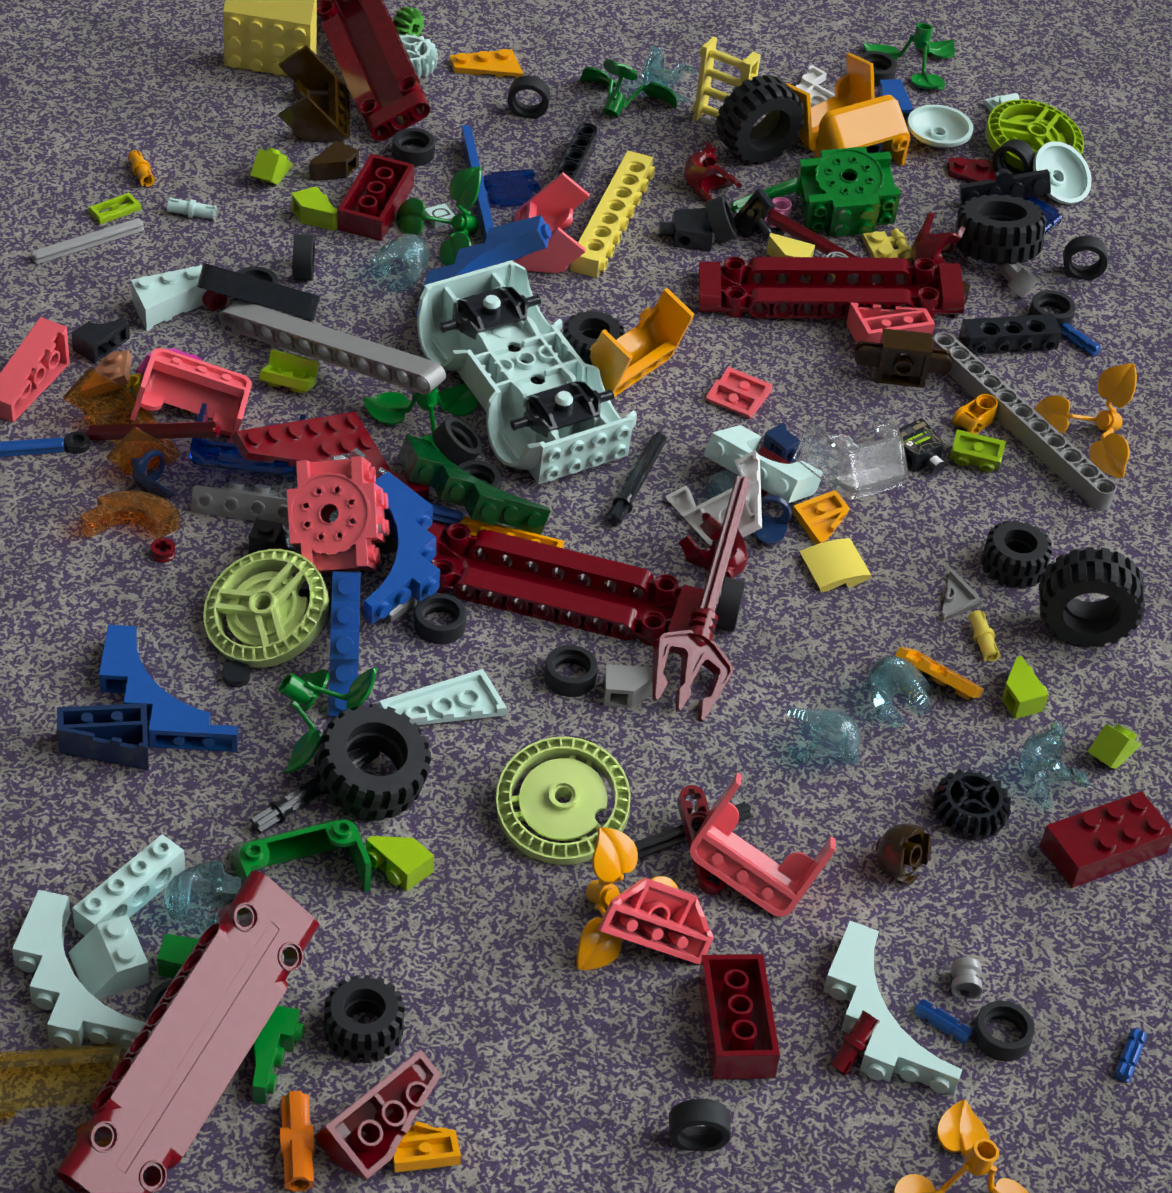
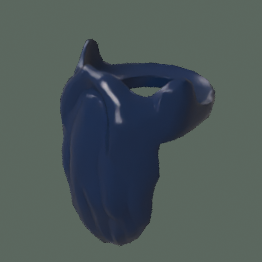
M150 450L143 457L131 460L133 468L132 478L139 482L144 489L163 498L175 496L172 491L156 482L161 477L165 467L164 455L161 451ZM159 456L160 464L158 469L149 470L146 476L145 472L149 461L153 457Z
M768 495L761 498L762 528L755 531V535L761 543L771 546L783 540L787 531V524L791 519L792 509H790L789 504L783 498ZM767 502H776L782 506L783 514L780 517L765 516L762 507Z

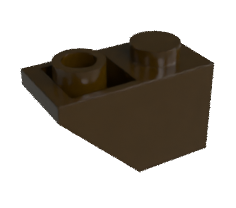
M335 141L316 158L311 160L309 164L310 180L320 181L347 178L359 167V150Z

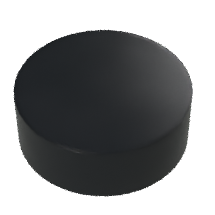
M79 431L67 434L64 437L65 450L72 454L86 452L90 448L89 436Z
M231 661L224 665L222 680L226 685L242 687L250 681L251 670L247 664Z

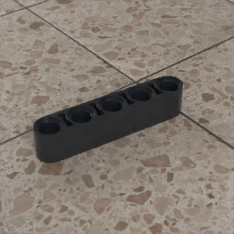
M582 123L577 127L553 175L552 181L564 172L574 182L579 183L596 148L597 127L594 124Z
M206 263L202 265L197 284L198 288L311 320L315 318L320 296Z

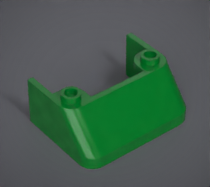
M329 820L241 842L235 845L231 851V862L241 887L251 871L347 847L364 891H371V860L356 825L348 820Z

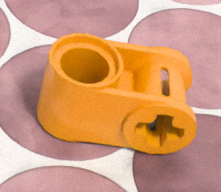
M989 394L979 395L955 412L952 424L955 426L959 425L970 433H980L982 429L994 422L998 405L997 399Z

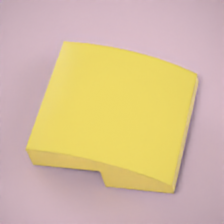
M850 538L823 542L799 551L821 592L830 591L842 584H846L847 587L856 586L872 578Z

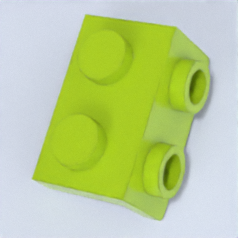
M272 350L270 352L269 364L260 370L259 380L266 381L267 385L272 387L286 386L290 387L293 392L305 393L314 387L317 382L320 362L315 359Z
M957 429L949 459L954 460L960 466L972 464L979 466V469L985 472L999 471L1006 441Z

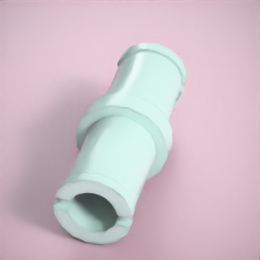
M169 197L167 212L188 215V218H193L194 216L214 220L217 211L216 205L197 203L193 199L186 201Z

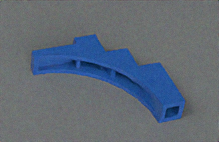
M386 472L377 478L375 484L383 489V493L388 495V509H384L385 520H389L390 529L397 544V556L390 574L381 586L364 600V619L371 625L380 618L388 616L398 605L406 603L411 596L420 602L427 596L433 595L440 585V569L431 563L436 556L437 538L427 531L433 522V506L390 472Z
M333 571L329 690L340 694L348 693L351 684L358 677L361 572ZM329 696V716H338L341 711L348 709L346 707L347 701Z

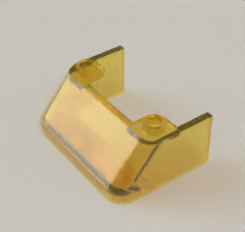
M122 1045L0 1052V1118L15 1117V1111L27 1107L86 1103L93 1105L99 1092L122 1059Z

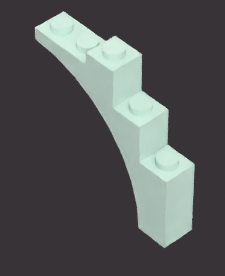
M38 890L12 948L14 966H18L21 970L29 973L36 970L29 986L31 1002L44 1010L54 1008L47 1023L49 1041H52L61 1048H69L70 1046L80 1048L84 1037L96 1044L109 1042L118 1044L123 1049L128 1050L145 1022L124 1016L105 1006L85 989L74 975L64 952V932L70 916L69 896Z
M850 921L827 975L823 991L829 993L836 1000L850 1001L841 1031L849 1034L860 1017L862 1010L880 1020V1023L877 1024L868 1039L869 1043L860 1071L866 1073L873 1080L883 1079L890 1082L894 1072L908 1082L917 1081L930 1086L937 1093L954 1095L962 1069L939 1059L927 1051L900 1027L885 1005L879 992L874 972V948L879 931Z

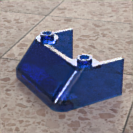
M202 403L197 422H208L207 404ZM300 415L299 421L306 420V415ZM192 438L190 460L202 470L284 480L297 477L296 466H289L285 461L275 460L273 463L247 460L243 458L235 443L209 441L207 438Z

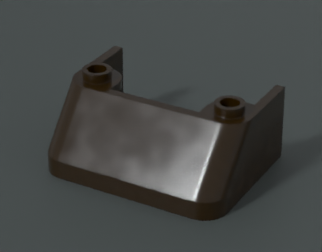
M305 45L279 63V67L293 80V93L299 99L281 111L279 117L293 130L295 136L300 140L343 142L350 137L349 92L344 83Z

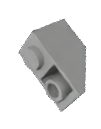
M606 664L604 706L632 708L652 694L653 667Z

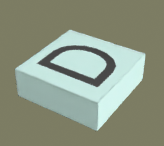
M445 203L426 208L424 215L452 220L455 216ZM430 221L435 228L447 225L446 223Z

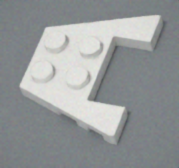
M813 65L808 68L807 74L803 75L800 84L796 85L797 88L810 93L811 107L835 96L834 93L819 86V84L826 80L827 73Z
M756 450L734 460L740 476L748 477V481L751 482L738 526L742 537L762 528L760 456ZM687 486L666 495V499L711 546L712 540L700 527L703 523L702 514H711L722 526L732 488L696 506L691 491Z

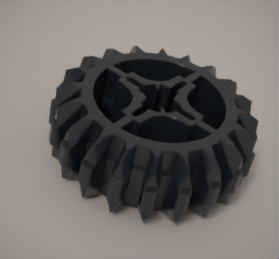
M970 768L965 773L960 769L955 774L949 772L945 778H941L937 789L934 791L933 810L936 811V819H942V827L951 825L952 834L957 830L962 831V838L967 833H971L974 840L979 836V833L985 839L990 833L996 835L999 829H1003L1011 813V798L1008 796V789L1001 788V781H993L992 774L989 776L982 775L981 770L978 773H973ZM951 796H953L956 799L955 802L957 804L954 803Z

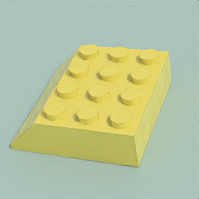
M225 0L223 9L224 66L288 76L279 67L280 62L305 45L316 54L317 0Z

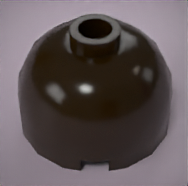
M907 823L894 825L878 839L876 844L877 859L881 870L887 876L907 885L913 884L920 876L912 874L921 864L927 865L931 852L930 834L924 832L926 830L924 827ZM906 866L912 867V872L905 874Z

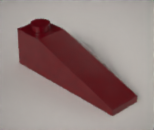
M420 1049L328 1123L314 1138L336 1165L366 1181L392 1159L404 1135L407 1134L412 1125L411 1123L426 1102L441 1074Z

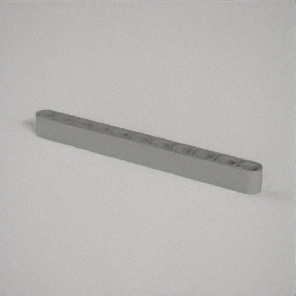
M237 300L219 314L220 323L223 326H229L232 328V331L421 394H429L446 379L445 370L435 361L250 302Z
M947 332L935 334L932 348L950 351L952 368L948 374L974 398L981 394L994 396L998 401L995 418L1089 505L1097 510H1107L1111 507L1117 487L1107 475L953 335Z

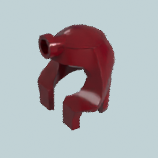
M709 141L705 143V147L701 151L689 157L684 169L686 181L705 203L712 199L709 194L711 190L731 187L733 184L739 189L743 186L736 177L728 174L719 165H715L717 157L714 153L717 149ZM720 173L723 177L717 176L715 174Z
M929 212L911 248L912 264L914 265V262L919 258L933 260L936 264L935 267L938 266V263H946L941 253L948 252L953 244L962 238L965 228L961 226L956 234H930L935 213Z
M703 513V523L700 527L712 540V545L706 549H700L689 534L678 543L684 551L687 562L710 570L722 526L711 514ZM739 530L736 533L724 578L738 576L747 565V548Z

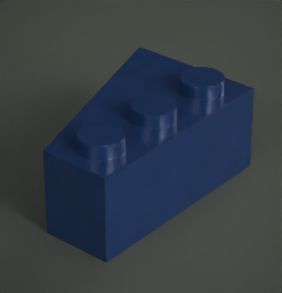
M146 703L57 707L59 753L149 770Z

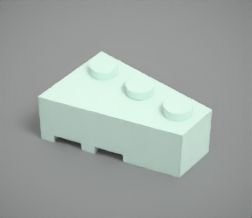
M202 265L131 280L132 302L146 331L152 329L156 324L171 320L175 315L182 312L186 313L204 304L202 298L207 290L197 287Z

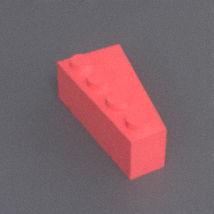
M40 317L0 373V418L14 422L70 364L66 326Z

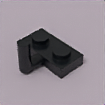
M757 189L733 218L735 226L743 238L751 236L757 228L760 229L765 237H769L770 233L784 235L785 233L777 227H769L764 219L776 205L763 189Z

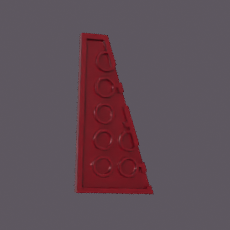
M356 412L236 431L231 437L243 458L247 460L268 463L278 460L287 462L289 466H296V461L301 460L316 462L351 459L353 456H362L371 463V467H375L376 475L383 467L391 470Z

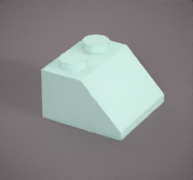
M128 915L97 924L68 952L79 981L97 999L149 983L148 961Z

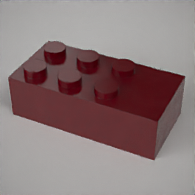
M370 154L337 209L338 230L382 241L396 219L399 206L408 198L414 187V164Z
M1140 791L1046 825L1040 847L1070 887L1074 888L1167 853L1172 842V828L1146 795Z
M702 955L698 979L712 1079L775 1078L780 1051L764 955Z

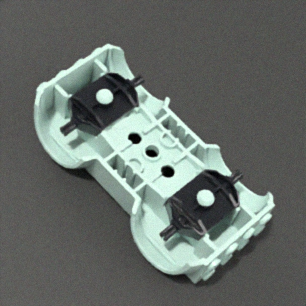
M511 260L424 285L417 314L418 338L422 351L428 360L439 363L444 370L457 371L487 412L486 426L490 445L496 457L504 465L517 470H528L539 485L628 456L632 430L636 425V412L633 410L623 419L618 415L610 400H614V393L611 389L605 391L598 367L585 364L560 332L562 329L561 319H558L553 325L546 321L538 307L541 304V298L538 294L533 296L527 271L524 267ZM513 345L515 347H520L521 350L518 352H511L508 350L507 346ZM536 376L539 379H544L545 382L543 384H534L530 379Z

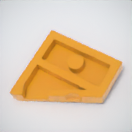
M833 490L794 505L792 513L815 544H820L827 541L847 516L850 508L837 490Z

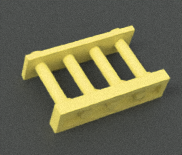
M712 37L707 43H704L700 50V56L702 57L696 100L692 107L694 112L693 119L697 121L703 114L717 118L720 115L718 109L708 106L709 96L723 102L725 97L729 96L727 93L710 87L712 78L734 87H739L743 81L747 79L752 80V77L758 76L760 54L752 52L746 59L741 60L716 50V37ZM714 59L739 68V71H741L740 79L713 69Z

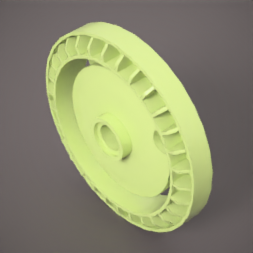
M283 549L257 551L232 563L215 580L204 604V626L209 639L227 659L245 663L251 668L275 666L301 654L319 635L329 611L328 588L320 572L304 556ZM305 581L309 584V605L307 597H300L298 594ZM224 614H226L228 626L234 636L250 646L238 644L226 636L223 625Z
M552 737L526 746L507 763L497 785L496 808L503 832L521 852L545 863L573 865L591 860L597 842L598 828L601 827L596 821L595 815L599 811H606L608 801L606 786L602 778L592 767L605 777L614 794L615 805L613 812L603 827L612 828L623 832L630 814L631 793L624 770L617 760L605 749L580 738ZM536 766L524 779L519 795L513 796L519 780L527 771ZM561 797H566L570 801L567 803H560L557 801V799ZM513 806H520V811L514 812ZM526 821L536 833L552 840L568 841L578 839L579 841L572 843L550 842L529 832L521 822ZM592 831L595 832V834H593V835L590 836V837H587V836H586L587 834H589V833L592 832Z

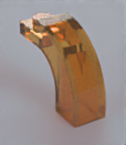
M118 491L97 498L98 507L80 515L82 534L88 539L119 524L142 526L157 539L180 529L179 510L164 498L142 491Z

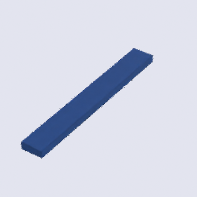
M462 125L461 144L466 167H480L470 125ZM481 172V183L475 207L483 243H485L488 230L494 227Z

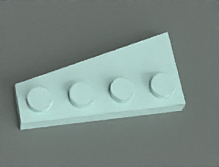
M483 669L379 701L380 708L387 709V706L394 708L396 713L400 715L404 713L410 717L409 722L412 724L416 723L417 725L505 716L507 713L506 705Z

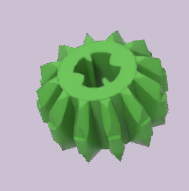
M403 6L400 10L396 11V16L392 17L398 34L402 36L407 33L408 35L413 36L415 34L419 37L422 33V28L425 26L423 24L424 16L413 7Z

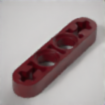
M695 785L685 786L677 799V806L689 850L697 834L692 829L691 822L695 820L704 822L710 812L704 791ZM688 795H691V798H692L693 800H696V799H697V801H696V803H695V805H694V810H695V812L692 813V814H691V812H692V810H693L692 802L689 801V800H686V798H687ZM692 859L701 890L710 895L721 893L727 883L712 874L714 880H719L717 886H714L713 881H707L711 872Z

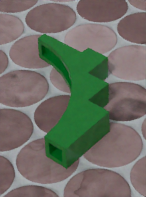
M165 933L157 958L158 975L174 979L199 939ZM277 1006L251 1047L255 1059V1073L252 1086L254 1103L266 1104L268 1094H275L278 1075L274 1074L276 1066L282 1067L285 1051L293 1052L295 1043L302 1042L305 1023L300 1022V1009Z

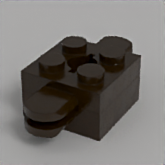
M883 328L880 343L859 341L855 346V362L858 365L875 367V383L924 388L928 372L947 374L952 368L950 351L933 349L931 333Z

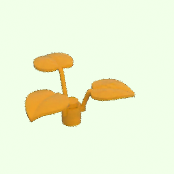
M1128 363L1113 366L1102 372L1098 379L1097 390L1102 398L1107 399L1106 406L1109 411L1103 410L1098 413L1097 417L1068 414L1070 402L1065 397L1059 395L1048 396L1035 406L1034 410L1060 434L1067 430L1069 425L1068 418L1096 422L1098 428L1106 431L1101 434V441L1091 444L1089 448L1090 461L1108 475L1117 478L1125 477V468L1129 458V445L1123 436L1114 433L1121 428L1123 420L1121 415L1116 413L1117 410L1112 405L1122 408L1133 398L1137 382L1135 364Z
M607 827L598 828L597 842L592 858L593 871L599 880L590 882L586 889L587 899L591 903L596 904L595 910H598L602 916L606 912L604 908H608L610 901L621 894L612 883L622 881L624 879L623 873H629L634 870L638 859L635 843L624 833ZM656 876L651 878V880L678 889L676 883L668 877ZM600 917L591 919L581 933L576 957L578 970H591L603 967L614 961L620 953L622 938L599 931L598 927L602 921Z
M966 1099L954 1104L944 1113L938 1123L936 1132L937 1138L945 1150L951 1153L961 1152V1155L965 1158L963 1166L936 1191L929 1179L918 1174H909L902 1177L894 1188V1193H945L968 1171L975 1176L988 1173L987 1188L991 1193H1028L1019 1183L1007 1178H1001L994 1186V1174L997 1171V1167L993 1164L999 1157V1149L993 1141L989 1140L985 1126L971 1110Z

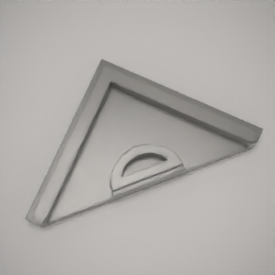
M954 569L949 573L941 614L942 621L982 606L983 600Z

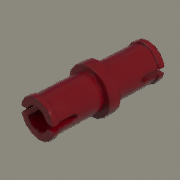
M862 1010L850 1033H845L843 1036L845 1041L834 1059L830 1062V1065L847 1075L859 1053L866 1050L867 1046L865 1044L877 1024L880 1023V1020Z

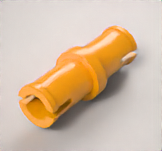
M131 151L128 154V161L132 165L133 174L136 177L138 176L142 186H152L155 182V177L150 171V164L144 160L140 151Z

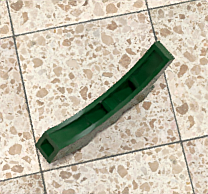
M406 434L397 458L409 481L433 487L440 500L464 506L473 520L495 526L496 523H501L542 534L551 512L549 507L525 500L487 484L445 458L431 441Z

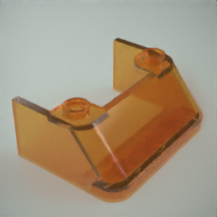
M92 367L63 396L64 400L83 411L86 415L84 420L89 425L159 423L150 411H146L141 407L139 408L136 420H130L137 396ZM134 426L122 440H111L115 448L106 458L118 465L125 474L130 475L133 472L131 460L143 457L150 450L161 451L164 455L165 465L175 462L180 457L181 452L171 439H155ZM155 456L149 461L146 472L159 467V456Z

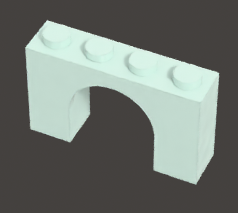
M742 425L713 432L704 456L740 476L734 460L756 450L761 436ZM760 456L761 488L765 491L783 498L787 503L809 497L817 491L824 471L804 460L792 464H783Z

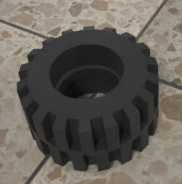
M587 310L586 312H578L577 315H571L569 320L565 321L563 336L585 364L593 365L590 359V348L598 340L601 331L605 329L617 340L625 334V330H623L624 327L619 323V320L612 318V315L604 314L601 311L592 312V310Z
M1014 520L1013 522L1003 521V524L998 523L994 528L990 529L984 546L981 565H984L983 570L985 573L990 572L989 577L992 580L999 579L998 584L1000 585L1008 583L1009 588L1019 585L1020 589H1025L1027 584L1033 587L1036 582L1040 583V577L1049 564L1053 547H1051L1052 542L1047 538L1048 535L1045 532H1041L1039 527L1031 526L1028 522L1021 523L1019 520Z
M356 975L351 976V980L348 982L345 979L340 981L338 988L333 987L329 992V997H326L324 1037L326 1041H329V1048L332 1051L338 1048V1056L343 1059L346 1055H350V1062L357 1063L358 1058H364V1063H371V1057L374 1056L377 1061L384 1059L385 1051L391 1055L395 1051V1045L399 1046L404 1029L405 1006L404 1002H402L401 993L395 991V986L392 983L384 984L383 978L377 977L375 980L371 979V975H364V978H358ZM357 1013H371L379 1019L371 1023H357L349 1017Z

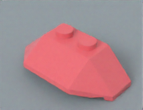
M645 877L610 901L598 927V930L699 965L702 955L707 954L714 939L698 898L695 895Z

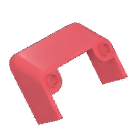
M564 172L524 203L514 216V222L541 215L545 224L547 223L551 229V237L546 249L530 253L513 261L524 267L526 271L551 274L562 273L573 261L586 252L583 246L562 229H567L572 224L573 210L587 200L590 194Z
M157 348L151 353L130 420H136L140 407L152 412L160 410L163 403L185 409L212 418V422H218L221 427L219 434L230 436L226 451L231 452L234 445L231 437L236 431H239L252 382L248 377L240 373L167 349Z
M737 772L711 808L691 843L690 854L697 864L774 916L783 917L793 911L836 851V839L830 836L814 859L805 853L793 852L780 865L732 832L739 821L737 808L729 802L741 785L742 775Z

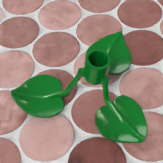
M918 23L916 25L915 34H910L909 40L900 52L895 47L888 45L868 44L865 42L863 44L866 52H883L892 56L897 61V57H902L913 41L914 46L923 51L922 74H914L910 80L913 85L923 89L943 90L945 88V82L940 76L926 74L927 53L937 58H952L955 55L954 39L930 42L933 26L927 23Z
M605 59L603 67L608 73L617 75L618 82L609 78L606 72L588 66L583 69L579 82L591 81L609 86L603 112L616 118L619 117L622 108L627 109L628 104L642 90L648 96L662 99L670 103L674 108H677L678 102L674 92L668 87L655 82H649L648 85L642 84L625 101V95L619 92L623 78L636 80L638 73L630 66L617 63L612 59Z
M476 166L460 170L451 179L449 193L451 198L457 201L456 207L462 212L455 215L452 220L424 215L425 203L417 198L405 200L397 210V226L405 236L414 238L421 233L424 225L423 220L452 225L457 232L449 235L450 240L444 241L439 251L440 261L445 266L455 264L459 249L471 246L468 234H475L479 228L478 219L475 216H471V212L466 209L473 206L478 197L481 183V167Z
M466 383L444 389L439 393L437 387L429 394L413 393L410 404L408 398L399 392H386L371 397H364V405L370 416L386 425L403 422L405 420V413H410L416 402L421 409L429 410L432 435L423 436L421 439L431 441L437 450L438 448L433 441V432L436 429L433 408L436 404L439 405L441 411L448 410L449 413L456 416L469 415L476 410L478 400Z
M373 667L360 674L353 681L349 692L346 694L325 689L329 679V672L325 669L314 673L301 674V679L293 673H288L283 678L278 687V692L291 700L290 706L299 713L309 728L308 732L301 736L295 744L288 767L283 772L291 773L305 766L317 752L322 732L316 731L315 725L305 714V711L313 705L317 696L323 693L347 701L346 707L354 710L356 706L362 705L369 696L378 668Z

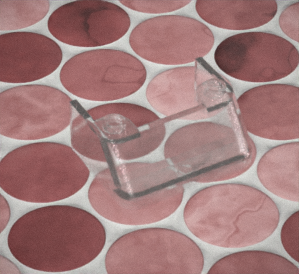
M871 409L866 411L854 441L851 437L844 434L829 437L812 423L808 424L794 456L795 460L831 488L850 499H858L904 486L909 477L903 438L899 428L885 421Z

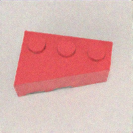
M852 302L850 303L846 325L856 343L859 341L880 343L883 328L931 333L933 335L935 323L926 308L896 306L895 310L881 309V305L873 304L872 308L858 307V303Z

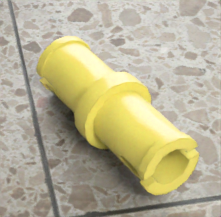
M977 610L970 613L968 620L974 631L973 639L976 644H979L984 662L988 660L997 661L1001 654L994 641L995 633L993 629L989 628L984 611Z

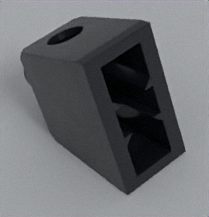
M706 208L673 211L672 222H659V236H672L673 247L711 252L713 231Z

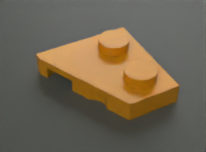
M418 1121L404 1135L396 1149L397 1151L392 1157L395 1173L461 1165V1154L456 1131L443 1127H431L429 1124Z

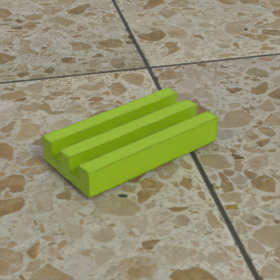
M130 193L88 207V213L93 215V218L97 219L100 225L142 210L141 204Z

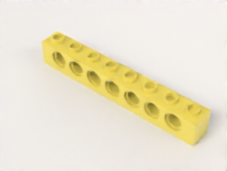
M627 150L578 242L586 249V252L571 263L570 271L597 278L601 271L605 272L608 258L613 257L615 244L619 245L622 231L625 232L627 230L629 218H633L636 205H640L642 192L646 193L649 180H652L654 177L653 157Z

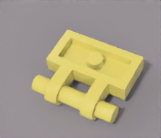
M893 229L891 237H887L885 231L863 233L862 240L872 258H904L910 264L912 263L911 247L906 244L907 239L899 229Z

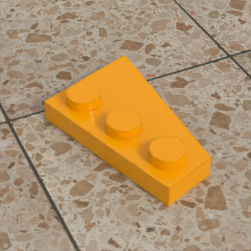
M512 49L459 53L449 57L454 73L472 75L492 74L495 77L514 76L516 79L523 76L521 67Z
M899 647L895 654V657L908 663L907 666L919 673L925 672L931 675V680L944 687L948 684L955 688L954 693L966 700H969L970 697L979 698L984 691V688L915 649Z

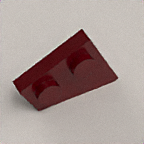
M962 157L948 158L947 164L950 177L965 180L967 183L989 179L994 181L995 173L991 160L965 159Z

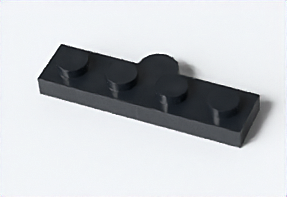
M1000 169L996 172L994 181L989 179L959 185L961 205L965 201H969L970 198H978L981 195L991 196L992 194H998L999 196L1011 195V197L1027 198L1051 193L1050 172L1048 169L1012 175L1008 169Z

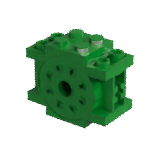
M865 146L821 150L820 158L800 159L795 190L797 196H800L805 217L804 227L816 232L828 230L829 235L842 237L874 232L876 225L895 224L901 193L899 187H895L890 168L892 160L890 152L867 153Z

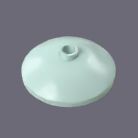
M921 106L914 109L908 117L907 125L912 135L920 142L932 147L953 148L966 143L973 133L971 120L964 113L948 106Z
M1049 142L1036 152L1033 170L1048 169L1050 172L1051 193L1046 194L1047 196L1059 203L1071 205L1080 202L1088 195L1091 188V174L1086 161L1077 150L1062 142Z

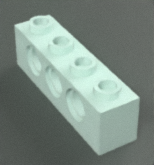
M163 834L72 908L75 929L86 936L99 923L124 915H128L130 918L185 872L184 850Z

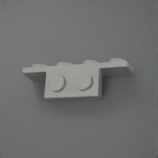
M229 481V483H225L221 488L200 485L193 487L192 512L255 521L258 518L289 526L287 498L277 497L278 491L271 490V487L268 485L257 484L255 487L245 486V483L241 481Z

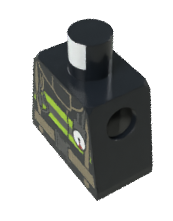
M923 418L886 435L883 452L912 472H917L927 467L934 474H937L945 466V462L940 459L944 446L943 441Z

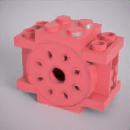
M353 456L351 459L309 462L308 460L296 461L298 488L287 489L290 544L301 549V555L312 562L321 575L333 571H377V564L381 562L379 547L376 548L375 544L386 543V536L390 535L389 520H385L384 509H388V495L383 493V489L375 484V467H371V463L362 456ZM338 510L337 519L330 523V516Z

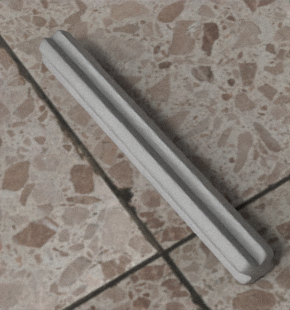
M136 218L33 250L31 252L32 260L35 264H40L136 234L144 230V224L140 218Z

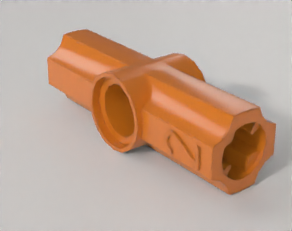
M289 1091L285 1096H281L280 1102L282 1127H280L281 1158L283 1157L285 1189L292 1192H300L314 1187L312 1156L314 1155L313 1125L310 1124L309 1095L301 1091Z

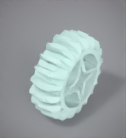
M407 33L402 36L399 34L419 79L421 75L427 77L428 73L433 74V69H436L438 60L435 44L431 43L429 39L424 40L423 36L417 37L415 34L411 36Z

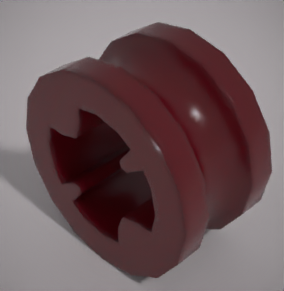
M207 290L203 295L202 301L211 311H216L226 305L227 296Z
M158 538L152 542L151 556L155 561L165 563L175 558V543L171 539ZM165 548L166 552H160V549Z

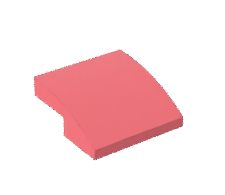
M727 367L721 379L715 381L706 396V401L751 419L771 393L772 384Z

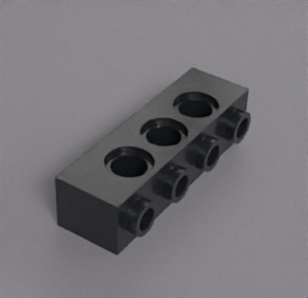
M1054 314L963 319L959 338L971 353L977 355L985 353L1004 354L1018 351L1029 352L1034 350L1051 351L1058 349L1062 331Z

